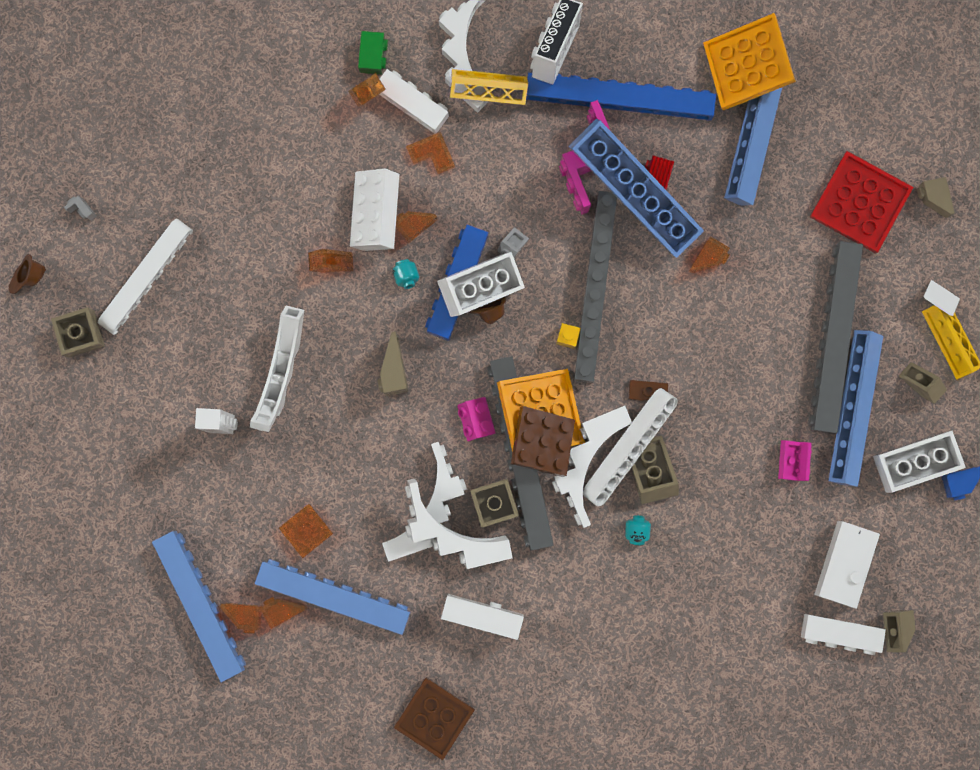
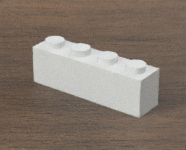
M387 69L375 84V92L436 134L449 117L447 107L441 103L436 104L432 101V97L429 94L419 92L412 82H405L401 79L402 76L394 70L391 72Z
M196 408L195 429L208 433L233 434V431L237 430L238 422L237 419H234L235 415L221 409Z
M804 614L801 637L811 644H817L818 641L825 642L827 647L837 648V645H842L844 650L856 652V648L863 649L865 654L875 655L876 652L882 653L886 629Z

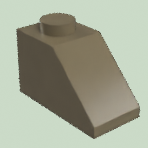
M946 177L924 181L919 185L917 193L919 199H922L923 204L945 218L955 214Z
M912 362L899 375L921 397L933 404L947 391L940 377Z
M895 610L883 612L887 652H906L916 630L914 611Z

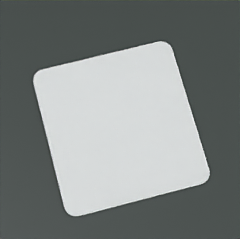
M932 280L924 295L926 300L950 316H953L960 298Z

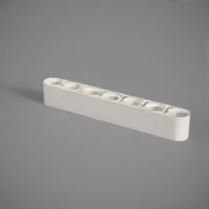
M179 219L171 222L98 320L99 325L113 335L118 332L117 329L120 325L123 326L129 318V313L135 310L141 302V297L146 295L151 289L153 281L160 277L163 273V268L166 264L169 265L175 257V252L181 249L186 242L187 236L192 234L193 230Z
M662 388L654 392L585 485L583 495L596 506H601L608 500L677 406L676 397Z

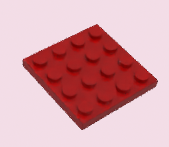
M846 151L813 209L810 218L857 244H862L866 249L878 253L914 187Z

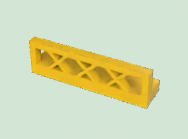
M452 69L450 98L525 105L528 89L526 76ZM455 83L464 84L467 90L463 93L455 92ZM477 86H483L486 91L481 95H477L473 89ZM496 88H502L505 93L497 97L493 95L492 91ZM514 90H523L522 99L513 98L510 93Z
M935 305L923 310L922 313L956 380L980 369V361L955 312L953 316H950Z

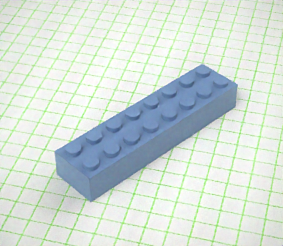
M595 119L568 146L674 257L677 258L704 232L601 120Z

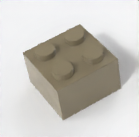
M87 307L51 318L62 356L70 358L105 347L95 311Z
M508 479L470 490L482 528L519 516Z

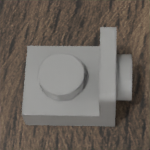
M80 196L72 197L67 201V205L64 206L65 210L69 213L77 209V212L83 219L88 218L92 221L97 217L86 201Z
M514 227L502 240L497 251L501 255L512 252L515 259L529 238Z

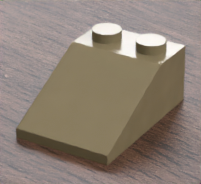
M396 331L391 333L380 372L381 379H377L379 390L386 396L409 392Z
M662 436L654 437L650 441V445H647L631 467L641 505L679 495V483Z

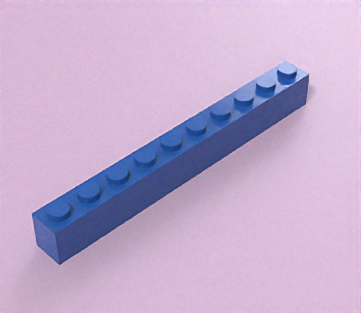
M528 73L526 100L590 107L591 102L598 100L601 108L702 120H712L714 117L716 94L711 93L709 90L697 92L690 88L679 90L674 89L672 86H663L661 88L655 87L653 84H644L643 86L637 85L635 82L599 81L598 78L594 77L588 79H580L581 77L576 75L562 77L561 74L557 75L554 84H550L533 78L532 73Z

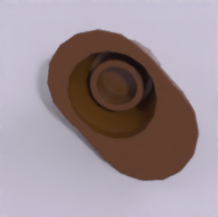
M27 254L14 272L9 284V292L15 294L23 286L37 285L46 271L45 266L32 260L31 254Z
M506 297L473 309L469 313H478L484 322L493 324L503 317L505 313L504 304Z

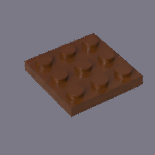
M521 406L511 464L561 477L567 476L575 420Z
M426 677L395 724L394 729L441 760H444L475 709Z

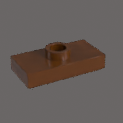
M630 380L628 399L648 401L658 389L662 388L668 392V383Z

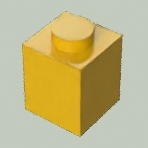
M562 323L556 344L575 349L581 328Z

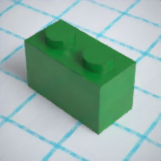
M361 31L358 64L360 73L382 75V70L386 69L387 58H384V51H388V39H385L384 33Z

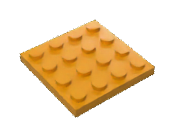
M775 13L703 42L723 111L796 82Z
M568 369L497 382L512 452L521 406L574 419L575 424L571 446L585 443L580 431L582 427Z

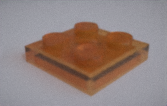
M310 504L306 505L279 527L280 531L302 558L306 557L334 534Z

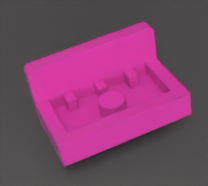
M486 397L465 401L457 405L458 415L463 424V433L468 442L496 434Z
M781 440L778 479L809 481L812 453L810 442Z

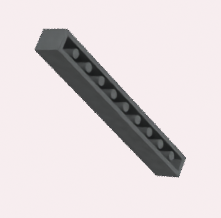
M599 191L597 195L573 380L577 382H594L617 197L612 192Z
M840 241L832 249L831 256L834 257V264H831L829 269V276H832L831 283H828L826 290L829 300L824 305V313H827L826 321L823 320L821 332H824V336L819 342L821 358H818L816 362V369L819 370V373L813 383V387L816 388V394L811 399V407H814L813 415L810 414L808 426H811L810 431L836 434L838 432L863 249L862 244Z
M513 356L490 361L491 366L487 367L489 378L493 377L495 385H491L493 396H497L499 402L495 404L497 415L502 416L503 422L499 423L501 434L505 433L507 441H503L505 452L510 453L511 459L513 452L497 382L517 378ZM507 460L509 471H513L515 476L511 480L513 490H518L519 497L515 499L517 508L522 509L523 516L520 517L521 527L526 528L527 535L524 536L526 547H530L532 551L554 546L538 471L513 465L511 460Z

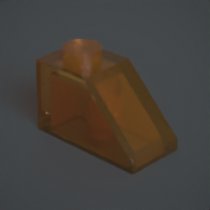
M375 73L348 92L356 105L360 107L385 91L386 88Z
M407 211L404 214L402 212L396 217V229L409 244L438 219L432 213Z
M710 236L689 272L696 273L716 268L721 263L725 264L730 256L727 253L730 247Z
M329 249L308 252L310 272L353 271L352 252Z
M274 597L264 601V606L260 608L271 629L308 609L306 605L282 598L275 600Z
M221 603L220 608L238 629H243V633L253 634L255 630H260L262 606Z

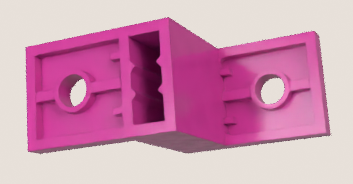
M598 100L591 102L588 110L589 115H587L589 125L595 119H598L610 130ZM573 151L562 154L559 170L562 177L566 176L567 178L566 187L569 194L573 193L574 195L573 204L576 211L580 210L581 215L589 212L591 203L580 175L591 172V170Z

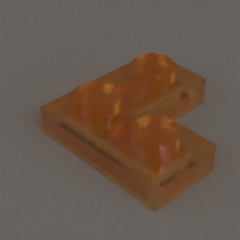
M441 132L406 146L413 164L431 157L437 174L455 168Z

